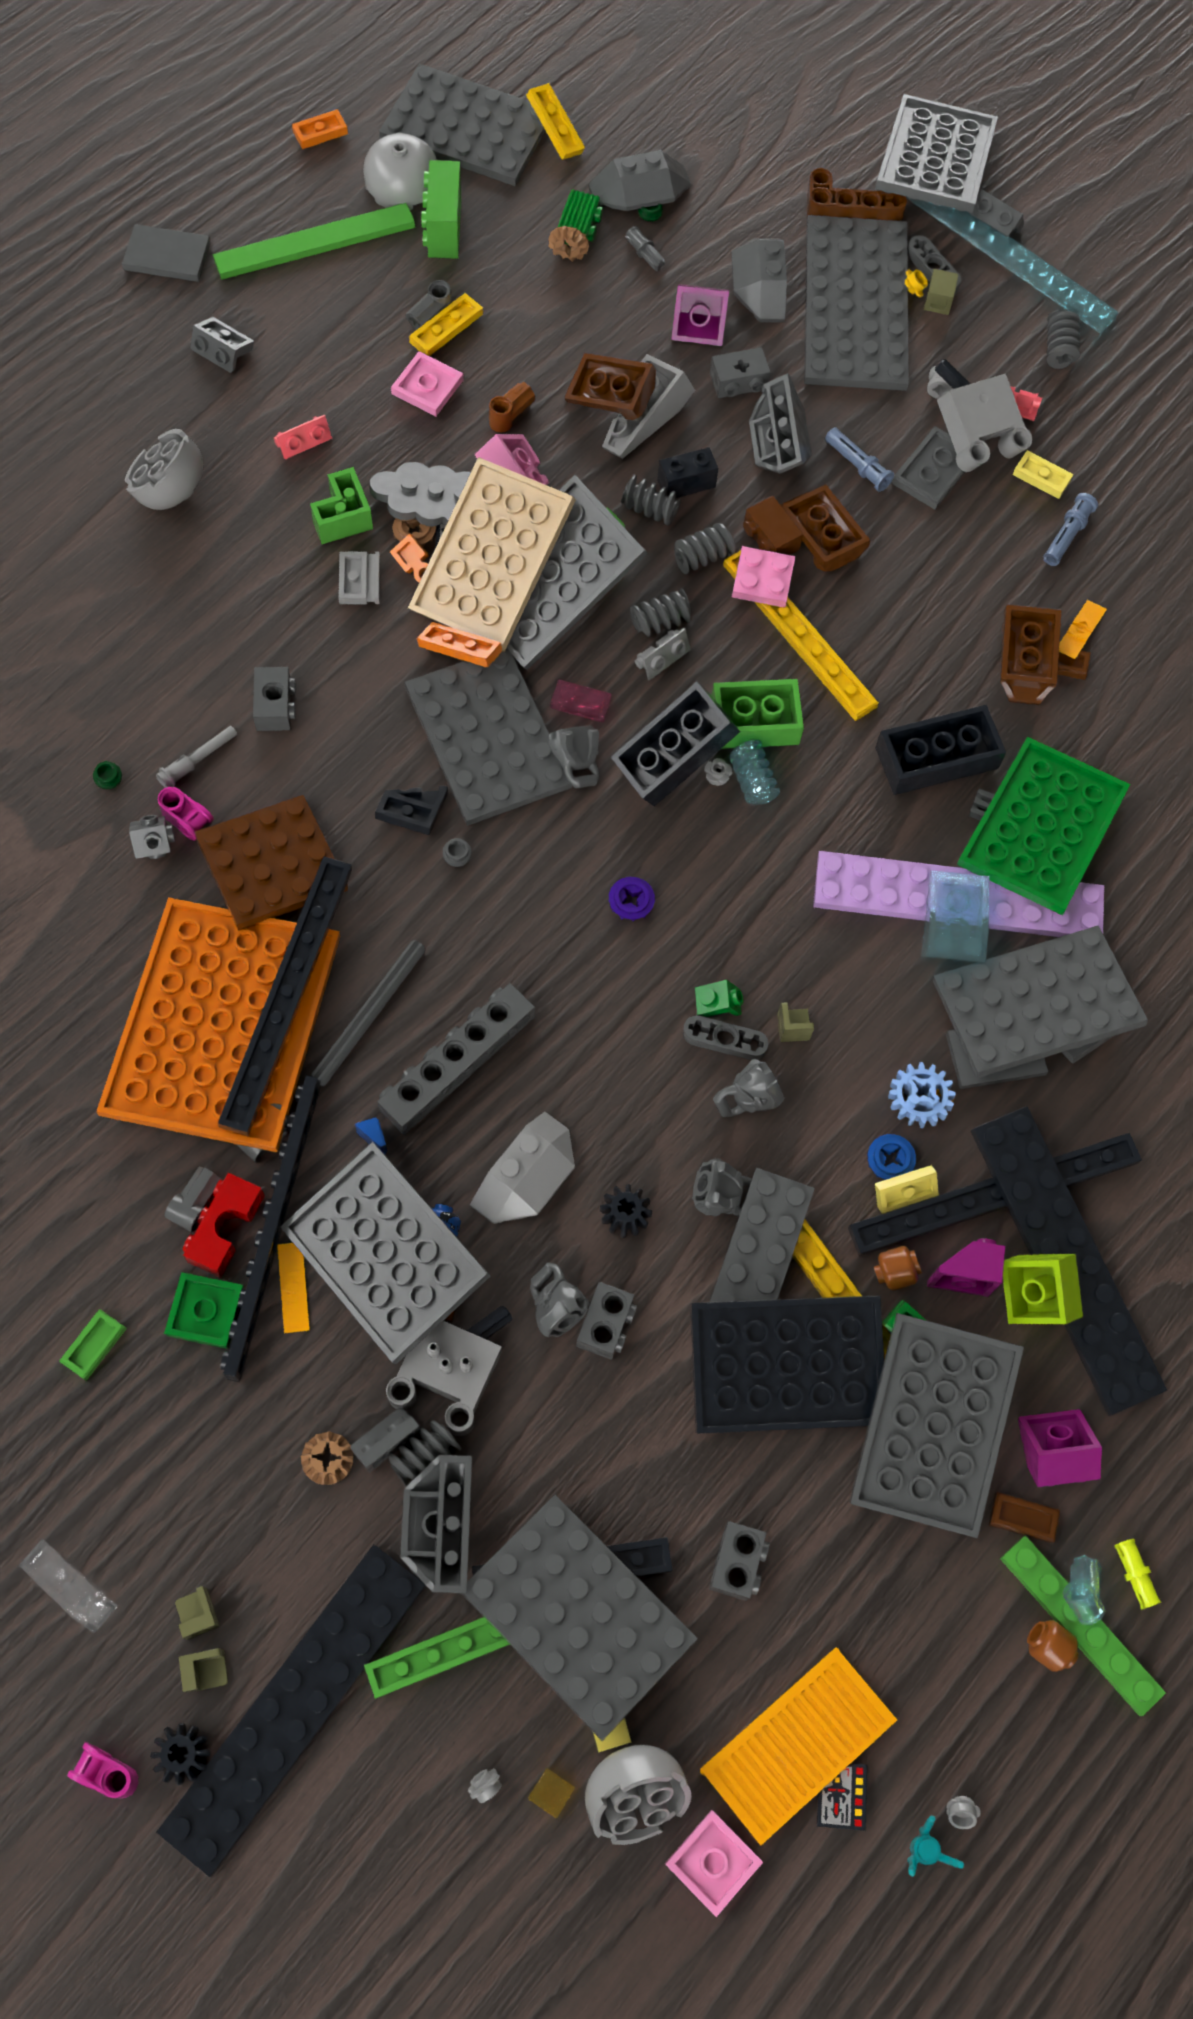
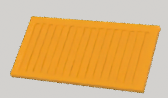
M835 1647L700 1768V1773L705 1775L761 1846L890 1728L897 1719L841 1654L840 1649Z

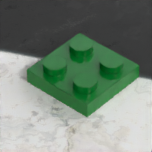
M181 1272L164 1334L168 1337L228 1349L230 1327L233 1320H236L239 1310L238 1299L244 1286Z

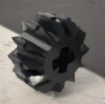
M629 1184L626 1185L625 1192H622L618 1186H615L613 1188L614 1196L608 1193L604 1195V1201L607 1204L600 1205L599 1211L606 1214L601 1219L602 1224L612 1223L609 1228L610 1233L613 1234L619 1228L621 1229V1237L625 1238L629 1229L634 1236H637L639 1234L638 1226L644 1229L648 1227V1221L645 1218L652 1216V1210L646 1208L650 1205L649 1198L640 1199L643 1193L641 1188L637 1189L635 1193H631V1185ZM624 1206L626 1210L632 1209L631 1215L627 1216L625 1212L620 1213L621 1207Z
M185 1723L178 1724L176 1734L171 1727H166L164 1733L168 1740L165 1741L162 1738L154 1740V1743L162 1747L161 1752H151L150 1757L152 1759L161 1758V1762L153 1768L155 1773L167 1769L163 1775V1782L169 1783L175 1775L176 1785H183L185 1773L190 1781L197 1780L194 1767L202 1771L206 1770L207 1765L199 1760L200 1756H210L211 1750H200V1746L205 1744L208 1738L203 1735L195 1740L199 1730L197 1726H192L187 1734ZM177 1746L188 1749V1755H184L187 1758L185 1762L174 1760L173 1754L178 1753L175 1751Z

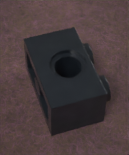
M710 447L659 460L657 481L661 489L663 486L666 487L667 497L672 491H675L676 499L716 488L719 468Z

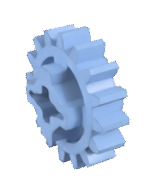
M920 1062L918 1069H914L909 1064L907 1065L906 1073L899 1070L896 1075L897 1079H892L890 1087L893 1090H890L888 1099L894 1100L890 1107L891 1110H900L897 1118L900 1120L906 1116L909 1118V1126L914 1121H918L920 1128H924L926 1121H929L933 1127L936 1126L938 1118L944 1121L948 1115L947 1111L952 1110L954 1103L951 1100L956 1095L954 1091L949 1090L953 1084L952 1080H943L946 1072L935 1073V1065L933 1064L927 1070L923 1062ZM902 1088L904 1089V1093L908 1096L906 1102L904 1101L902 1096ZM937 1089H939L941 1094V1102L939 1101L940 1098L936 1095Z

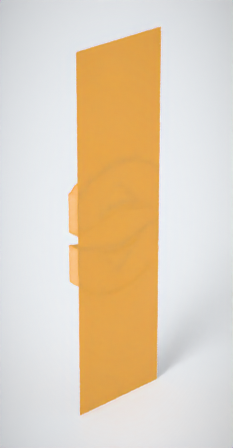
M1087 600L1059 643V652L1075 659L1107 609Z
M294 1243L278 1244L284 1333L308 1331L310 1329L304 1256Z

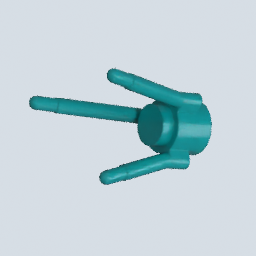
M933 1815L929 1816L924 1826L919 1828V1835L911 1842V1856L907 1859L910 1876L916 1874L917 1863L932 1865L939 1861L960 1869L964 1867L962 1861L941 1853L939 1842L934 1837L929 1836V1832L936 1821Z

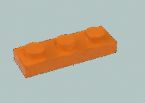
M431 622L417 637L418 645L421 648L487 668L502 652L501 642L435 622Z

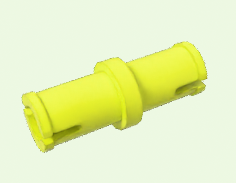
M1129 1539L1114 1545L1127 1573L1124 1577L1127 1582H1131L1141 1610L1161 1603L1149 1576L1151 1570L1149 1566L1145 1567L1135 1544V1539Z

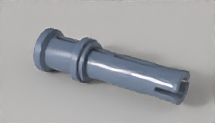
M837 427L832 428L827 433L825 441L857 467L859 476L871 481L875 485V490L881 492L890 485L895 474L892 470H886L880 465L877 457L868 456L841 433Z
M1080 493L1076 496L1075 505L1065 514L1064 525L1047 552L1043 555L1044 561L1047 564L1057 566L1077 532L1084 529L1088 524V517L1098 508V502L1092 495Z

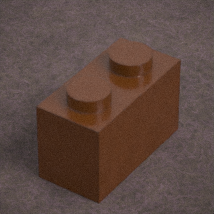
M773 495L746 509L743 523L744 530L748 536L754 538L760 550L791 555L800 550L803 533Z

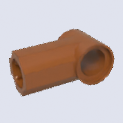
M525 382L517 383L504 396H497L491 399L489 403V425L492 430L501 433L510 430L512 421L535 401V394Z

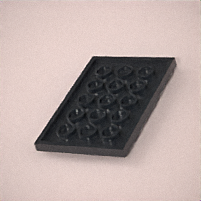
M881 1296L690 1303L695 1431L697 1434L869 1425L884 1364Z

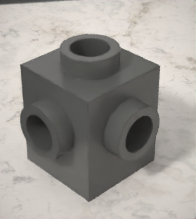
M147 815L140 818V821L130 822L129 834L135 859L148 856L150 859H158L171 852V842H175L173 826L167 825L165 816Z

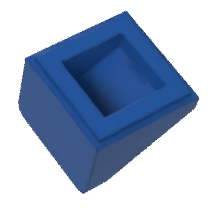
M375 1117L356 1123L355 1127L358 1135L369 1145L372 1142L376 1144L386 1155L387 1148L379 1119Z

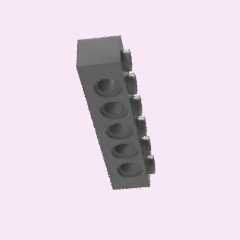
M511 983L504 989L500 987L495 990L484 1007L475 1008L469 1014L466 1023L460 1028L458 1026L454 1027L446 1035V1040L439 1047L433 1046L430 1048L419 1065L409 1067L402 1074L400 1082L394 1087L390 1085L382 1091L377 1101L379 1111L403 1135H406L535 1018V1006ZM495 1014H503L507 1018L497 1022L491 1017ZM474 1033H481L485 1038L481 1041H473L470 1039V1036ZM454 1052L463 1055L458 1061L448 1059V1056ZM431 1072H437L441 1075L436 1081H429L425 1078ZM408 1092L419 1094V1097L414 1101H406L403 1098Z

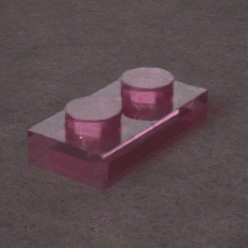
M558 679L550 708L604 723L612 694Z

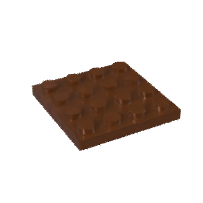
M304 795L194 832L197 843L238 930L304 907L323 856L335 859ZM348 884L346 885L344 892L348 891Z

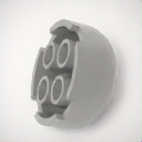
M405 133L384 136L371 146L365 157L363 168L365 188L375 198V202L385 208L407 203L409 210H412L413 205L423 202V191L428 190V188H424V171H429V160H437L429 145L416 136Z
M173 429L158 437L160 442L152 446L148 452L144 449L134 460L124 480L128 484L126 490L138 502L148 508L164 510L180 504L193 494L203 473L202 454L198 446L181 429Z
M635 1745L612 1753L598 1764L587 1782L585 1806L593 1831L598 1838L604 1836L610 1838L612 1844L626 1845L638 1843L662 1833L663 1830L659 1825L670 1820L675 1815L681 1818L690 1805L692 1795L683 1770L672 1755L658 1747ZM639 1808L644 1824L649 1827L634 1829L638 1823L634 1809Z

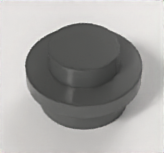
M451 839L443 847V858L451 866H463L471 858V847L462 839Z

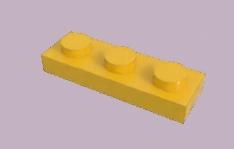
M548 83L529 89L526 96L561 159L565 160L582 154L585 146L551 85Z
M464 293L409 335L410 344L420 352L431 356L483 315V307Z

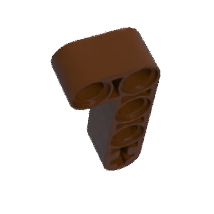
M816 168L811 172L807 191V217L808 215L903 221L907 205L905 196L885 193L883 191L833 188V176L826 168Z

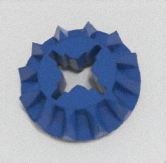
M886 1134L876 1138L870 1145L867 1153L868 1168L873 1170L876 1177H881L885 1180L912 1172L916 1164V1154L913 1146L905 1138L895 1134ZM898 1150L895 1160L899 1164L891 1163L885 1167L886 1156L884 1153L890 1155Z

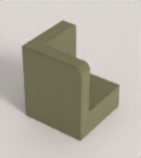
M938 269L933 270L924 310L949 315L958 280L957 273Z
M781 1003L777 1013L780 1042L810 1040L814 1031V1023L809 1022L808 1009L788 1010V1003Z
M204 1586L196 1588L197 1592L175 1601L181 1624L178 1626L184 1639L189 1640L220 1627L208 1589Z
M217 1648L179 1656L183 1692L191 1693L228 1684L223 1649Z

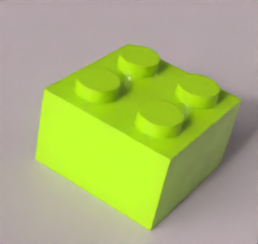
M1076 1254L1017 1255L1004 1260L1003 1283L1008 1324H1068L1083 1317Z

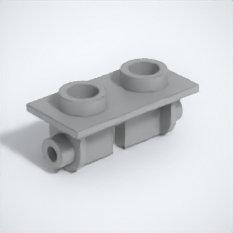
M683 628L680 631L677 629L675 631L670 630L667 635L656 642L657 648L650 646L644 652L639 653L635 664L639 669L645 668L648 680L654 678L691 650L686 629Z

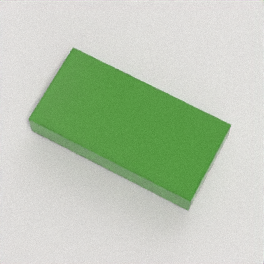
M99 1309L59 1362L87 1381L125 1332L126 1327Z

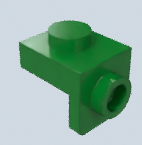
M723 980L695 987L698 1016L710 1017L727 1012L734 1016L742 1014L743 994L730 981Z

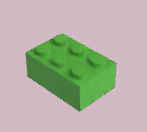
M429 160V171H424V188H428V190L423 191V208H427V210L422 211L421 216L422 228H426V230H423V246H428L429 258L459 259L461 218L460 161Z
M797 679L713 684L712 697L741 731L721 749L800 744L804 725Z

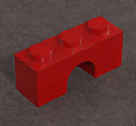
M227 1173L225 1179H220L213 1191L214 1199L210 1207H205L202 1210L198 1219V1224H200L194 1235L190 1234L183 1246V1256L189 1264L219 1278H222L236 1252L231 1242L220 1237L221 1226L232 1218H240L251 1223L265 1197L261 1187L230 1173Z

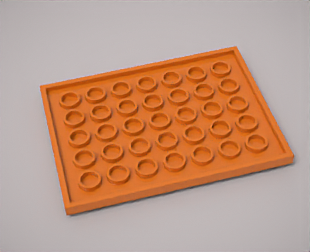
M168 897L96 1111L97 1114L111 1119L278 1152L285 1128V1120L291 1108L341 937L340 931L329 929L254 1124L249 1136L220 1128L218 1121L297 923L269 918L238 930L228 909ZM275 1103L282 1105L281 1110L277 1109L276 1107L270 1104Z

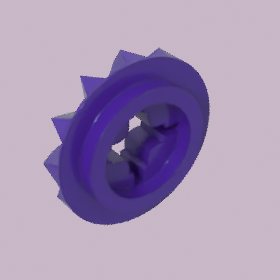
M625 877L618 880L611 887L608 902L612 912L619 915L621 920L626 918L634 922L642 917L645 919L646 915L653 910L655 894L652 887L645 880L637 877ZM626 893L631 897H638L636 901L637 907L631 902L625 903L627 899Z

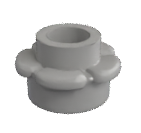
M717 758L705 765L706 778L713 785L720 786L725 784L729 780V776L732 775L731 765L726 764L723 759Z
M957 1796L947 1803L946 1813L949 1816V1822L954 1827L970 1829L976 1825L977 1818L980 1816V1808L975 1805L972 1799L966 1796Z

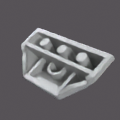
M543 1112L528 1123L487 1173L470 1206L493 1224L537 1216L575 1169L569 1129L546 1112Z

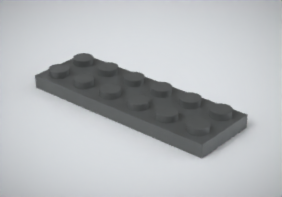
M756 1167L710 1302L778 1300L815 1188Z

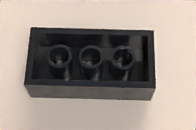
M697 681L612 755L611 758L639 795L651 805L656 806L741 731L712 695Z
M987 704L882 730L875 746L893 795L999 769L1006 755V750Z

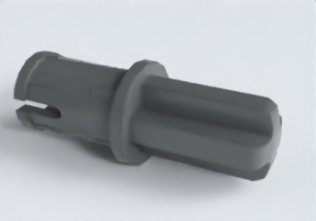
M637 226L627 231L625 238L636 249L637 256L644 258L655 271H659L665 265V260L654 248V242L648 240Z

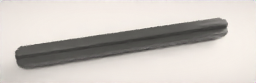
M416 940L410 942L314 1070L312 1077L318 1078L321 1086H325L425 953V947Z

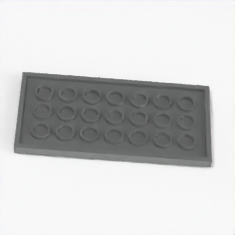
M808 215L806 222L804 384L907 391L909 384L908 288L904 282L907 278L905 272L908 270L907 221Z

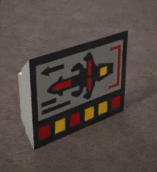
M850 1763L818 1793L817 1827L866 1831L867 1765Z

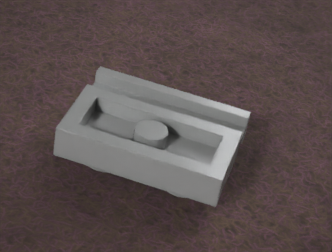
M340 552L339 604H367V602L379 604L380 553Z

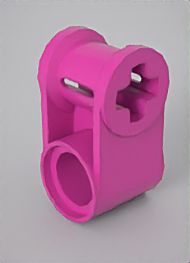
M167 787L160 791L158 803L162 816H165L168 822L178 828L190 840L195 841L194 832L201 830L207 823L214 821L212 814L204 806L192 800L180 789ZM171 802H178V805L175 807H167Z
M85 1742L83 1744L84 1752L74 1770H70L67 1774L70 1779L110 1798H127L135 1792L138 1786V1775L132 1767L113 1758L111 1754L90 1743ZM122 1771L126 1777V1784L121 1791L117 1792L112 1786V1780L116 1773Z

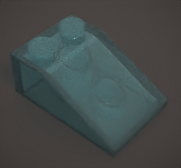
M931 870L921 957L985 963L989 934V876Z

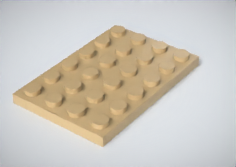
M478 457L408 608L445 626L501 642L502 651L505 652L576 499L569 494Z

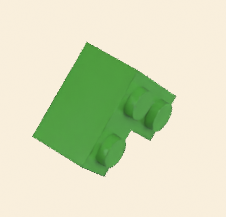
M354 467L328 474L331 498L310 504L313 524L321 544L372 530L371 509Z

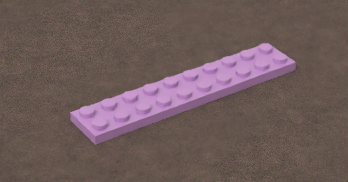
M819 851L813 907L1062 937L1097 925L1103 933L1104 885L1080 882L1062 916L965 868Z

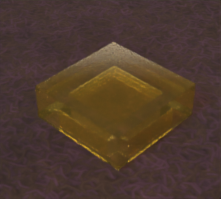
M546 1768L528 1799L557 1819L575 1787Z

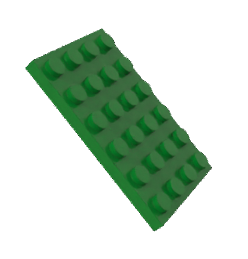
M1027 737L960 856L957 865L1063 916L1131 784Z

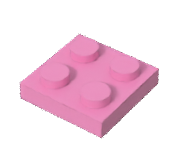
M418 351L391 386V394L437 416L463 382V373Z
M742 546L732 598L785 608L795 556Z
M711 1810L664 1864L717 1917L763 1861Z

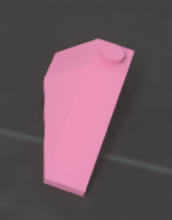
M496 434L475 454L477 459L480 457L547 485L549 483L547 477L539 473L537 466L540 464V461L524 435Z

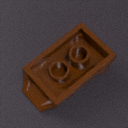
M584 353L564 398L569 403L621 413L625 419L634 420L639 418L647 407L656 384V369L650 363Z
M826 484L782 504V508L803 533L802 541L813 554V562L819 570L830 572L859 558L869 547L870 539Z
M1006 604L1002 625L1003 640L1000 682L1005 689L1008 701L1039 705L1048 693L1056 687L1061 610Z

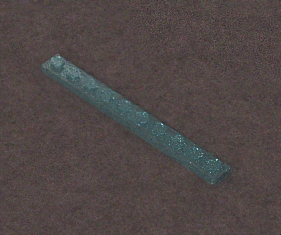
M905 196L908 200L1064 309L1077 313L1080 316V320L1100 334L1116 319L1118 311L1010 236H1004L970 215L968 211H958L955 208L934 205L931 202L910 199Z

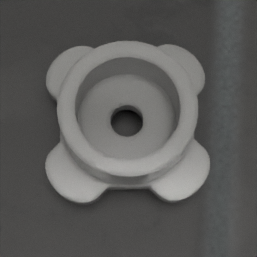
M495 1768L490 1771L485 1769L473 1777L470 1782L471 1786L468 1789L472 1799L477 1798L480 1803H484L500 1790L502 1784L498 1780L500 1776Z

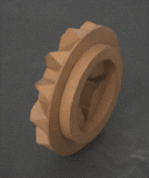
M562 226L555 228L550 233L548 247L553 249V255H561L562 260L569 258L573 262L575 258L581 260L584 254H587L589 242L581 231L573 227Z
M395 518L392 529L394 538L401 542L410 534L409 528L414 529L419 526V533L415 531L411 535L424 548L428 541L433 540L436 526L422 525L416 519L400 520Z
M330 1431L316 1434L305 1443L301 1455L303 1471L309 1479L321 1485H332L341 1481L350 1472L353 1464V1451L350 1444L342 1435ZM327 1445H329L331 1454L341 1459L330 1461L327 1472H325L323 1462L314 1458V1456L323 1455Z

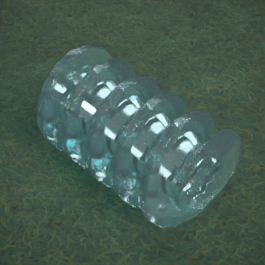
M750 740L740 744L729 756L734 772L737 774V780L741 784V790L745 793V800L753 805L768 803L780 793V788H774L777 785V781L775 778H771L773 771L768 768L770 765L769 761L763 759L766 754L763 749H760L762 747L760 740Z

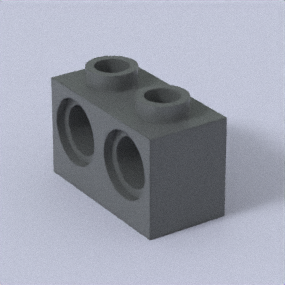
M598 1282L578 1336L576 1347L611 1360L615 1351L621 1353L627 1335L622 1334L625 1322L632 1323L637 1306L632 1304L634 1294ZM609 1301H617L622 1306V1310L617 1314L609 1313L605 1308V1304ZM599 1330H606L610 1333L612 1339L607 1343H599L595 1339L594 1334Z
M728 1521L725 1524L709 1590L745 1601L750 1599L751 1594L757 1595L762 1575L756 1574L759 1561L765 1562L770 1545L769 1542L765 1541L767 1532ZM746 1537L751 1540L753 1544L751 1554L746 1555L739 1552L736 1546L738 1538ZM736 1569L744 1574L745 1583L742 1587L738 1588L730 1584L728 1574L731 1570Z

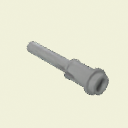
M229 726L188 756L183 754L166 768L161 767L159 773L156 774L157 779L165 788L169 786L174 787L176 781L195 769V764L235 737L237 732L232 726Z

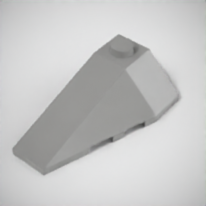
M648 354L645 355L641 362L654 365L656 369V384L644 413L634 420H627L619 413L613 419L602 445L604 450L622 459L675 416L695 392L684 371Z

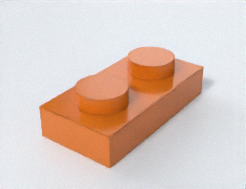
M338 109L292 124L293 133L302 149L348 134L347 125Z

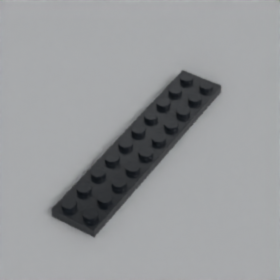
M1028 1106L973 1128L971 1130L972 1136L1030 1255L1076 1254L1083 1317L1064 1324L1107 1415H1114L1167 1391Z
M373 1544L209 1761L206 1770L200 1773L197 1780L194 1781L156 1833L207 1876L211 1877L364 1671V1665L370 1663L426 1585Z

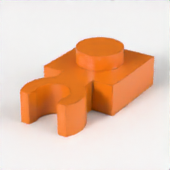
M408 534L390 553L406 573L410 574L414 571V577L420 583L423 572L428 566V563H425L424 560L429 555L416 538Z

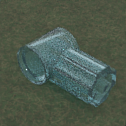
M1086 1555L1074 1559V1564L1071 1565L1070 1583L1063 1590V1598L1081 1624L1092 1625L1104 1616L1105 1606L1100 1600L1101 1565L1097 1559L1088 1558Z

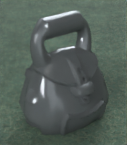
M589 725L561 729L550 733L548 737L549 746L554 756L559 760L560 766L564 768L568 782L574 788L595 786L599 780V769L595 762L596 755L599 752V731ZM588 768L592 772V775L573 776V770Z
M752 1059L740 1074L736 1075L733 1085L723 1088L713 1097V1101L722 1117L736 1116L745 1111L754 1113L755 1111L774 1109L785 1099L778 1081L766 1062H760L757 1059ZM734 1095L737 1106L730 1108L725 1097Z
M720 1158L703 1162L699 1171H697L692 1200L696 1209L707 1216L714 1217L727 1213L739 1217L742 1210L739 1204L742 1198L743 1185L750 1186L752 1178L741 1176L739 1171Z
M546 1263L531 1278L530 1289L535 1301L534 1306H536L535 1317L537 1326L544 1336H554L555 1338L562 1336L572 1329L587 1313L590 1306L589 1300L577 1286L567 1282L562 1269L557 1264ZM554 1274V1280L539 1292V1288Z

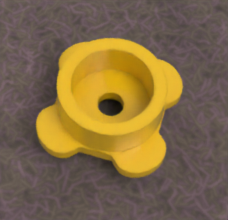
M908 269L905 272L907 276L904 281L911 294L915 293L917 297L921 298L924 295L922 290L928 286L927 278L918 269L913 272Z

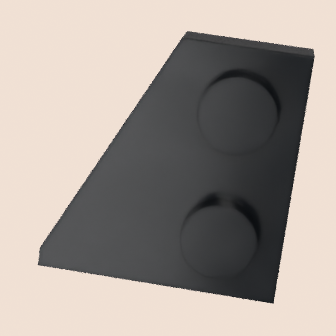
M439 786L438 791L422 792V788H410L405 791L399 789L385 790L375 811V819L430 835L448 795V787Z

